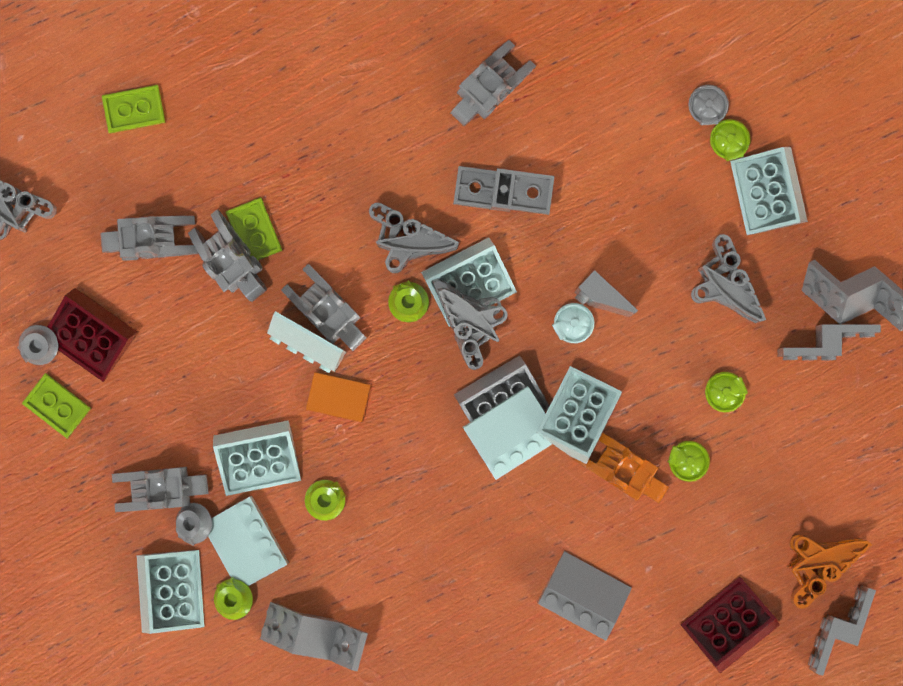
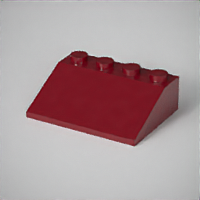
M76 288L64 296L47 326L57 338L58 351L102 382L106 380L138 332Z
M738 577L680 624L719 673H722L780 626L775 616L741 577Z

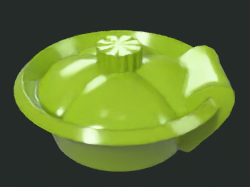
M727 119L719 122L713 128L710 135V144L718 156L726 161L744 157L750 145V134L743 123Z
M408 280L393 286V290L389 295L388 305L391 313L398 320L414 322L422 318L426 313L429 299L426 291L420 285Z
M731 372L715 374L709 379L705 389L708 403L712 408L720 412L736 410L742 405L745 395L748 394L742 377H738Z
M685 441L672 447L667 462L677 478L691 482L702 478L706 474L710 458L707 450L701 444L694 441Z
M320 480L308 488L305 495V506L314 518L323 521L331 520L342 512L346 494L337 481Z
M231 577L217 584L214 604L217 611L223 617L237 620L248 614L252 607L253 597L250 588L244 582Z

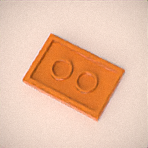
M314 372L306 410L362 422L371 385Z

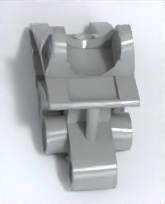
M510 40L483 61L459 85L460 89L457 91V94L462 100L450 114L463 126H466L477 114L486 119L496 108L495 105L498 106L536 68V65L530 60L516 72L503 59L515 47Z
M0 180V233L4 229L0 240L6 238L11 227L26 233L25 226L34 214L45 219H51L56 215V206L50 201L26 191L22 192L18 188ZM29 199H31L30 204L27 205V204H26L27 201H28ZM40 207H48L50 211L45 212L41 210ZM28 211L29 214L26 216L25 219H23V221H21L20 219Z
M374 203L369 208L370 217L382 224L376 243L379 248L390 251L385 263L388 271L391 273L401 272L410 260L427 255L456 251L459 246L458 241L448 236L445 237L444 234L436 230L433 231L432 228L424 224L421 225L420 222L414 219L404 222L403 216L399 211L393 210L382 203ZM378 208H381V212L387 215L386 222L383 221L385 218L382 215L378 214L377 217H375V213L373 210H378ZM393 217H398L400 219V222L397 225H392L390 223V220ZM412 226H415L416 232L412 231V234L409 233L408 227L412 228ZM386 227L390 229L389 239H384ZM403 228L405 236L397 237ZM394 259L400 262L397 268L389 266L390 262Z
M217 209L211 214L219 230L215 235L206 241L197 228H193L188 234L203 260L202 266L212 279H215L223 292L230 290L234 293L237 289H240L245 297L253 302L267 291L265 284L257 275L263 268L254 256H250L249 248L220 210Z
M149 216L117 219L118 231L100 233L102 253L120 252L122 261L138 260L139 257L141 259L198 254L194 245L175 246L173 227L196 225L195 216Z
M725 234L719 235L712 243L716 257L698 269L705 283L691 291L692 300L696 303L715 301L753 323L766 320L762 308L758 307L760 303L757 296L754 295L755 291L752 284L748 282L750 279L744 270L737 269L741 259L735 250L731 238ZM720 239L726 242V245H724L725 251L730 250V252L723 256L721 253L724 252V248L718 246ZM727 257L732 259V266L726 263ZM718 262L719 267L712 270V265ZM728 271H729V273H730V274L727 275L726 278L721 275V274L726 273V272H728ZM738 276L740 280L735 282L734 278ZM699 289L704 291V299L698 296Z
M307 264L302 270L315 283L301 297L288 284L281 291L332 344L341 338L354 351L367 339L354 325L360 317Z
M436 278L432 282L447 321L455 332L454 337L461 355L470 369H479L483 365V357L479 346L489 339L499 342L493 327L507 319V311L495 297L474 299L463 294L449 283ZM492 301L497 302V306H488V304ZM502 310L504 313L502 318L495 319L493 316Z
M187 467L112 474L113 483L130 481L132 502L115 503V512L184 507L190 505V496L209 494L207 475L188 476Z

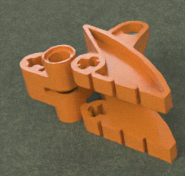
M604 433L601 434L598 441L606 445L607 448L597 464L591 460H588L587 464L575 458L573 459L636 501L644 494L655 502L660 503L669 489L667 485L654 478L658 467Z
M802 535L791 537L789 542L790 548L799 557L787 565V568L792 571L800 584L791 594L792 604L801 609L807 608L819 595L825 593L826 581L834 582L842 576L841 573H845L852 566L851 564H854L861 557L860 554H864L872 544L863 539L815 543ZM800 540H803L804 544L802 548L799 549L798 542ZM799 571H803L805 575L804 580L801 578ZM816 581L817 587L812 590V584ZM799 595H800V596H804V597H803V600H804L803 603L798 602L799 599H798L797 597H798Z

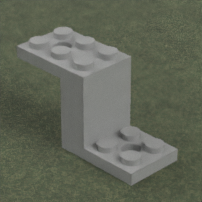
M816 260L809 262L802 291L840 325L875 309L898 330L903 331V290L875 266L840 282Z
M270 602L264 627L261 631V640L291 654L330 660L350 670L358 671L368 633L336 619L299 613L278 603Z

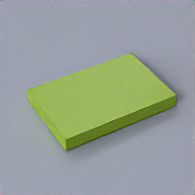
M158 85L102 95L109 134L166 123Z
M262 198L226 211L231 226L249 248L250 256H254L259 261L283 251Z
M47 373L43 375L22 402L25 407L67 439L92 409Z

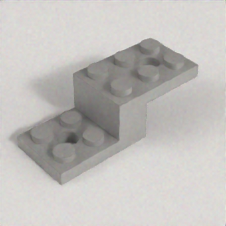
M459 166L453 205L505 212L515 210L549 215L554 176L497 168V171ZM472 183H478L481 189L479 192L473 193L470 191L469 186ZM530 188L537 189L538 196L536 198L528 197L527 190Z
M881 325L816 326V348L777 349V357H783V360H798V357H802V360L805 361L817 360V357H821L822 361L836 360L837 356H842V338L856 337V334H859V338L875 337L876 333H881Z
M863 585L860 586V589L857 588L854 599H856L854 607L851 606L848 613L849 621L827 614L826 618L823 617L820 624L821 634L816 637L814 647H816L814 655L811 654L808 661L811 671L822 676L824 675L835 639L858 646L876 590Z

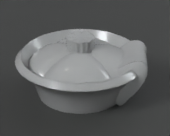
M703 85L693 91L689 98L688 106L692 117L700 125H717L726 116L729 102L725 92L719 87Z
M33 325L23 331L17 348L26 363L44 365L52 361L56 356L58 341L55 334L49 328L42 325Z
M190 503L189 506L182 507L176 517L178 538L194 546L208 537L212 527V520L207 509L197 503Z

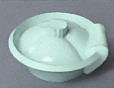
M570 303L558 310L552 326L560 340L568 343H580L592 334L594 317L591 311L584 305Z

